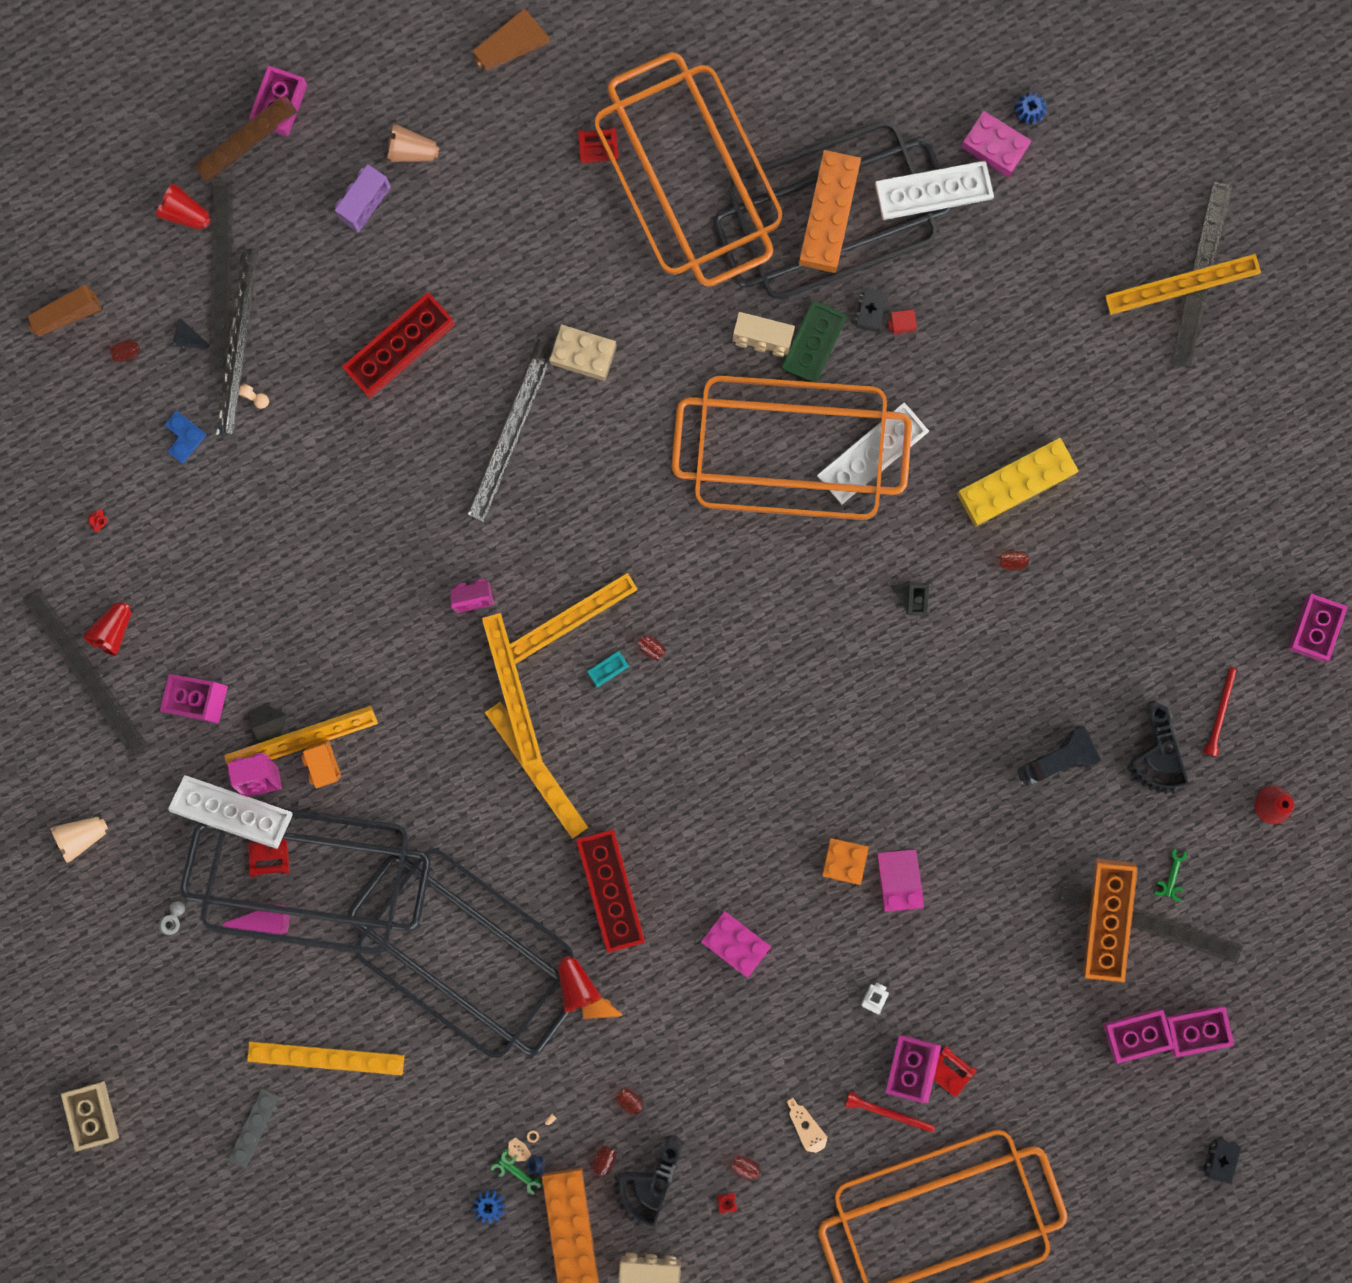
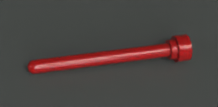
M1234 667L1229 668L1210 742L1204 746L1202 754L1218 757L1219 745H1217L1236 675V668Z
M850 1091L847 1094L848 1099L847 1101L845 1100V1107L851 1109L853 1107H860L928 1132L935 1131V1126L863 1101L857 1094Z

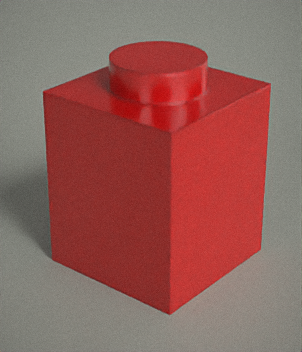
M914 310L893 312L890 315V319H887L888 329L892 330L893 335L915 332L917 329Z

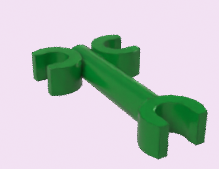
M1173 849L1171 852L1173 863L1167 884L1161 881L1156 882V884L1162 886L1163 890L1161 892L1154 891V894L1157 896H1169L1174 901L1179 902L1181 899L1175 896V892L1178 890L1183 892L1184 889L1174 887L1180 863L1186 859L1187 852H1183L1182 857L1178 858L1176 856L1177 849Z
M506 1148L501 1159L493 1163L491 1170L493 1171L497 1167L500 1168L499 1177H502L506 1170H508L527 1185L528 1192L534 1195L536 1189L532 1185L540 1188L542 1181L538 1178L531 1179L514 1166L513 1163L518 1155L515 1154L512 1158L508 1157L507 1153L510 1149Z

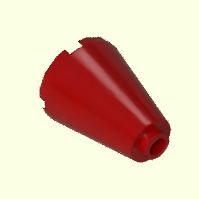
M174 183L166 191L161 205L159 204L155 214L160 219L198 230L206 229L211 221L209 213Z
M124 602L114 603L84 633L83 639L93 647H98L104 650V653L115 657L119 652L132 614L129 610L131 607Z
M1268 786L1257 794L1254 802L1255 812L1264 822L1279 824L1287 820L1291 815L1294 801L1290 794L1282 787Z
M571 956L560 960L561 963L558 965L565 1013L575 1011V1008L586 1007L602 999L600 993L576 958L572 959Z

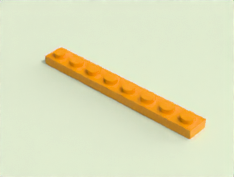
M1253 254L1105 295L1110 315L1254 276L1260 274L1261 270L1257 256Z
M629 574L623 575L511 643L510 647L515 664L637 591L638 589Z
M498 613L482 618L523 766L543 762L502 615Z
M499 702L486 711L487 717L573 839L585 831L588 826L545 764L539 762L523 766L510 716L504 705Z
M368 706L224 755L225 761L228 765V763L233 762V759H248L257 753L266 754L273 760L376 725L378 722L372 707Z
M249 1042L247 1062L403 1075L405 1055Z

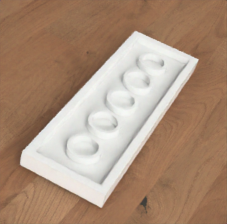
M986 161L875 182L883 220L994 198Z
M905 402L894 411L906 414L911 420L910 448L929 433V430ZM886 419L882 471L902 455L904 423L901 420ZM881 422L819 473L817 477L820 481L866 485L874 479L878 473ZM829 490L841 505L857 493Z
M184 775L168 808L169 812L276 849L293 816L290 811Z

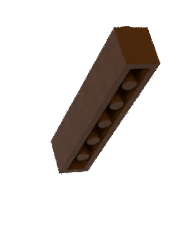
M287 96L278 98L194 167L205 181L214 179L298 111Z

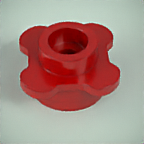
M98 509L89 515L88 524L93 527V531L99 532L101 527L106 525L108 519L104 517L103 510Z
M730 1192L728 1195L719 1194L716 1200L719 1202L718 1211L721 1214L737 1210L734 1193Z

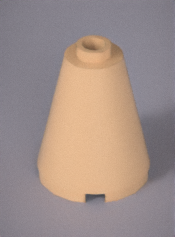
M98 817L54 826L50 829L59 849L63 853L65 861L68 863L103 837L108 827L104 819L99 820Z

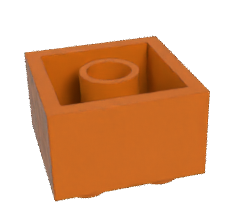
M329 740L307 747L303 751L302 761L304 766L309 768L308 778L311 785H315V788L331 784L341 778Z
M829 838L821 876L861 885L869 847Z

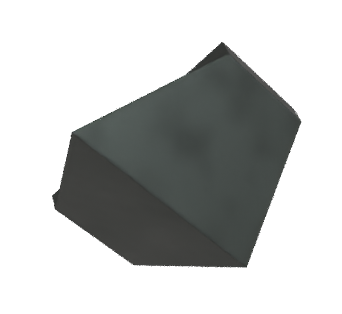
M905 583L890 586L908 610V615H927L929 583Z
M268 705L248 711L251 729L259 743L281 736L287 714Z

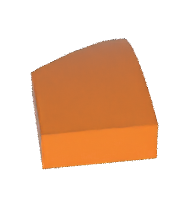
M599 999V1001L582 1008L583 1019L622 1016V1012L617 1010L608 999Z

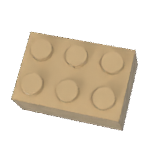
M739 312L733 333V342H736V345L746 348L749 345L753 346L756 351L765 352V350L772 351V354L775 356L783 357L788 355L795 326Z
M561 325L550 363L560 368L605 381L616 349V341Z
M105 1081L61 1094L75 1152L112 1142L119 1138Z
M626 1253L625 1256L621 1257L619 1283H679L680 1260H676V1256L667 1255L665 1259L657 1258V1255L654 1254L637 1257L636 1253Z

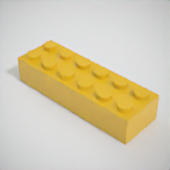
M1058 438L963 488L957 495L974 527L1075 475L1078 469L1061 438Z

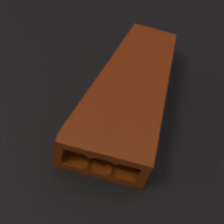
M524 8L473 50L475 57L473 61L479 68L483 67L485 70H488L547 45L550 42L549 36Z
M83 285L28 315L30 321L28 326L32 333L40 337L102 310L95 292L87 285Z

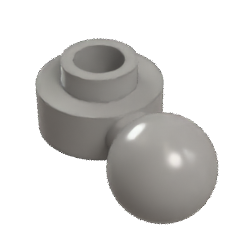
M180 901L171 903L169 907L170 915L160 919L158 927L161 933L172 935L179 930L180 923L177 917L181 916L185 911V905ZM166 922L171 924L169 929L165 926Z

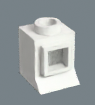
M877 982L875 986L870 984L860 1005L880 1014L889 994L885 991L887 987Z

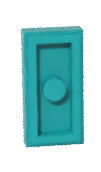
M617 651L588 670L587 673L598 688L629 668V665L620 651Z

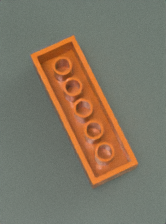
M824 150L800 256V266L836 273L859 171L860 157Z
M1095 859L1083 966L1085 978L1118 982L1125 981L1137 866L1134 862Z
M582 1167L544 1173L542 1179L558 1283H599Z

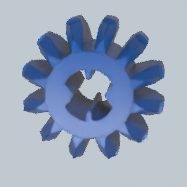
M1029 91L1026 93V96L1020 95V101L1015 103V106L1018 107L1015 109V113L1020 114L1018 120L1024 117V123L1027 124L1030 120L1032 125L1035 124L1036 120L1041 121L1042 115H1045L1047 112L1044 109L1047 103L1042 102L1044 97L1040 96L1037 98V92H1034L1033 96H1031ZM1029 105L1033 106L1032 111L1029 110Z
M486 1190L485 1197L480 1192L478 1193L479 1199L473 1200V1203L478 1206H474L472 1211H479L475 1218L482 1216L481 1223H484L486 1218H488V1223L492 1224L493 1218L499 1221L500 1217L498 1214L504 1215L505 1213L500 1208L505 1207L506 1204L504 1202L499 1203L503 1196L500 1195L496 1199L497 1191L495 1190L492 1196H490L489 1190ZM488 1202V1205L490 1203L493 1204L492 1211L484 1209L485 1203Z

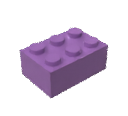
M370 165L359 171L358 179L354 184L351 183L348 186L345 197L339 199L335 205V212L339 219L357 232L360 231L391 188L387 177Z

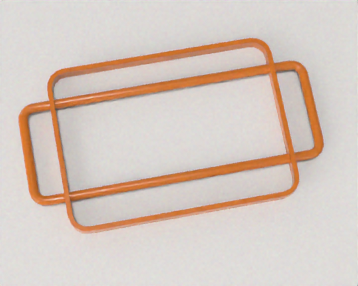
M670 52L611 79L607 90L613 105L604 108L597 114L595 119L596 131L661 268L668 274L673 275L692 269L698 282L703 286L710 287L769 260L773 255V246L767 233L774 231L780 225L782 210L716 72L705 65L696 66L688 70L681 55ZM669 60L677 62L682 72L681 74L622 101L619 100L615 91L617 84ZM707 73L713 78L776 209L778 219L772 225L764 228L692 78L693 75ZM682 80L686 81L757 229V232L698 259H695L623 108ZM617 111L689 262L681 267L670 268L664 263L600 129L601 119L612 112ZM761 237L766 248V252L763 255L711 279H706L703 276L698 265Z
M715 376L706 383L703 398H684L677 405L671 467L672 472L678 478L696 480V498L705 508L868 520L878 511L880 494L897 495L902 493L907 487L912 423L910 418L904 413L886 411L887 399L884 392L872 386ZM716 382L875 393L881 397L883 409L882 411L708 399V392L711 385ZM687 405L703 406L697 473L683 472L679 469L683 413ZM707 406L881 418L877 486L702 473ZM886 419L901 420L904 423L900 484L897 487L880 486ZM701 481L874 493L876 494L874 509L868 514L717 504L702 500L700 497Z
M996 1129L841 1184L835 1193V1202L839 1215L824 1220L818 1229V1236L834 1282L843 1283L826 1235V1229L829 1226L843 1222L863 1282L868 1283L846 1220L1014 1160L1039 1228L886 1283H909L1041 1235L1045 1247L1040 1256L966 1283H984L1042 1262L1049 1255L1050 1251L1046 1233L1060 1229L1067 1221V1211L1047 1155L1041 1148L1036 1146L1016 1151L1010 1135L1003 1130ZM993 1135H1003L1008 1140L1012 1151L1010 1154L843 1213L839 1197L840 1193L847 1187ZM1031 1154H1036L1040 1159L1060 1216L1058 1221L1045 1226L1042 1224L1020 1162V1158Z

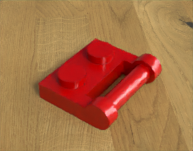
M616 126L601 130L604 137H611V140H608L607 143L615 160H619ZM578 130L581 164L610 161L601 141L585 143V139L599 138L596 130Z
M282 839L277 849L258 842L248 843L250 877L272 873L290 874L287 840ZM282 859V865L256 866V861Z
M946 1045L939 1054L934 1081L954 1097H957L968 1081L975 1075L977 1069L967 1065L952 1053L951 1048ZM945 1057L966 1073L964 1077L959 1076L944 1064L942 1060Z

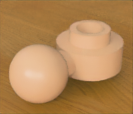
M244 383L242 386H237L235 393L250 401H254V405L257 408L263 409L268 406L269 399L265 394H255L252 392L253 388Z

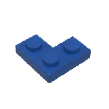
M176 410L165 426L178 435L179 438L167 452L184 464L207 434Z

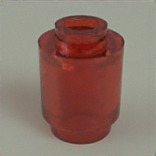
M132 339L114 344V347L110 348L114 362L119 361L120 363L138 357L140 352L137 341L134 342Z
M1006 551L1001 553L1000 567L1005 568V570L1024 571L1025 567L1029 565V556L1025 555L1024 551Z
M644 635L637 644L640 646L638 650L652 661L656 660L658 662L667 650L663 647L662 643L651 635L648 637Z
M626 1087L615 1098L618 1101L617 1104L630 1116L633 1113L637 1116L644 1108L642 1105L644 1101L631 1089L628 1090Z
M603 1145L598 1150L592 1163L593 1172L603 1177L605 1174L609 1175L617 1158L615 1156L617 1151Z
M737 1155L731 1167L735 1174L750 1182L752 1179L757 1180L761 1169L758 1168L760 1164L745 1156Z

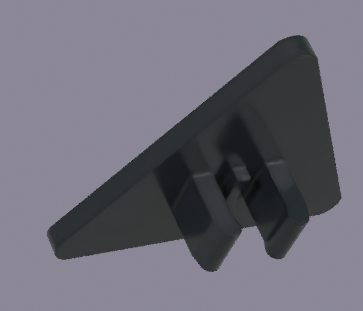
M182 319L178 320L172 342L173 345L180 346V348L184 346L189 349L192 347L209 349L210 345Z

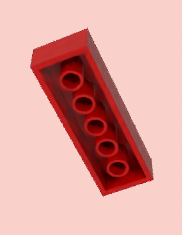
M428 292L345 363L342 368L367 397L371 399L453 328L455 322Z
M615 830L576 840L607 953L645 943Z

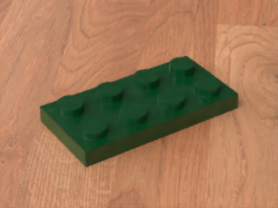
M813 300L781 369L808 382L817 383L848 315Z

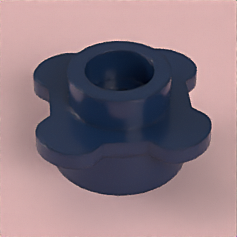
M532 1155L527 1161L528 1171L531 1174L537 1173L539 1176L544 1174L545 1163L543 1156L536 1157V1155Z

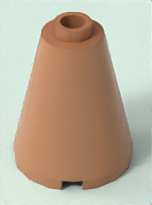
M393 124L386 162L433 161L434 158L438 157L439 147L436 146L435 141L397 124Z

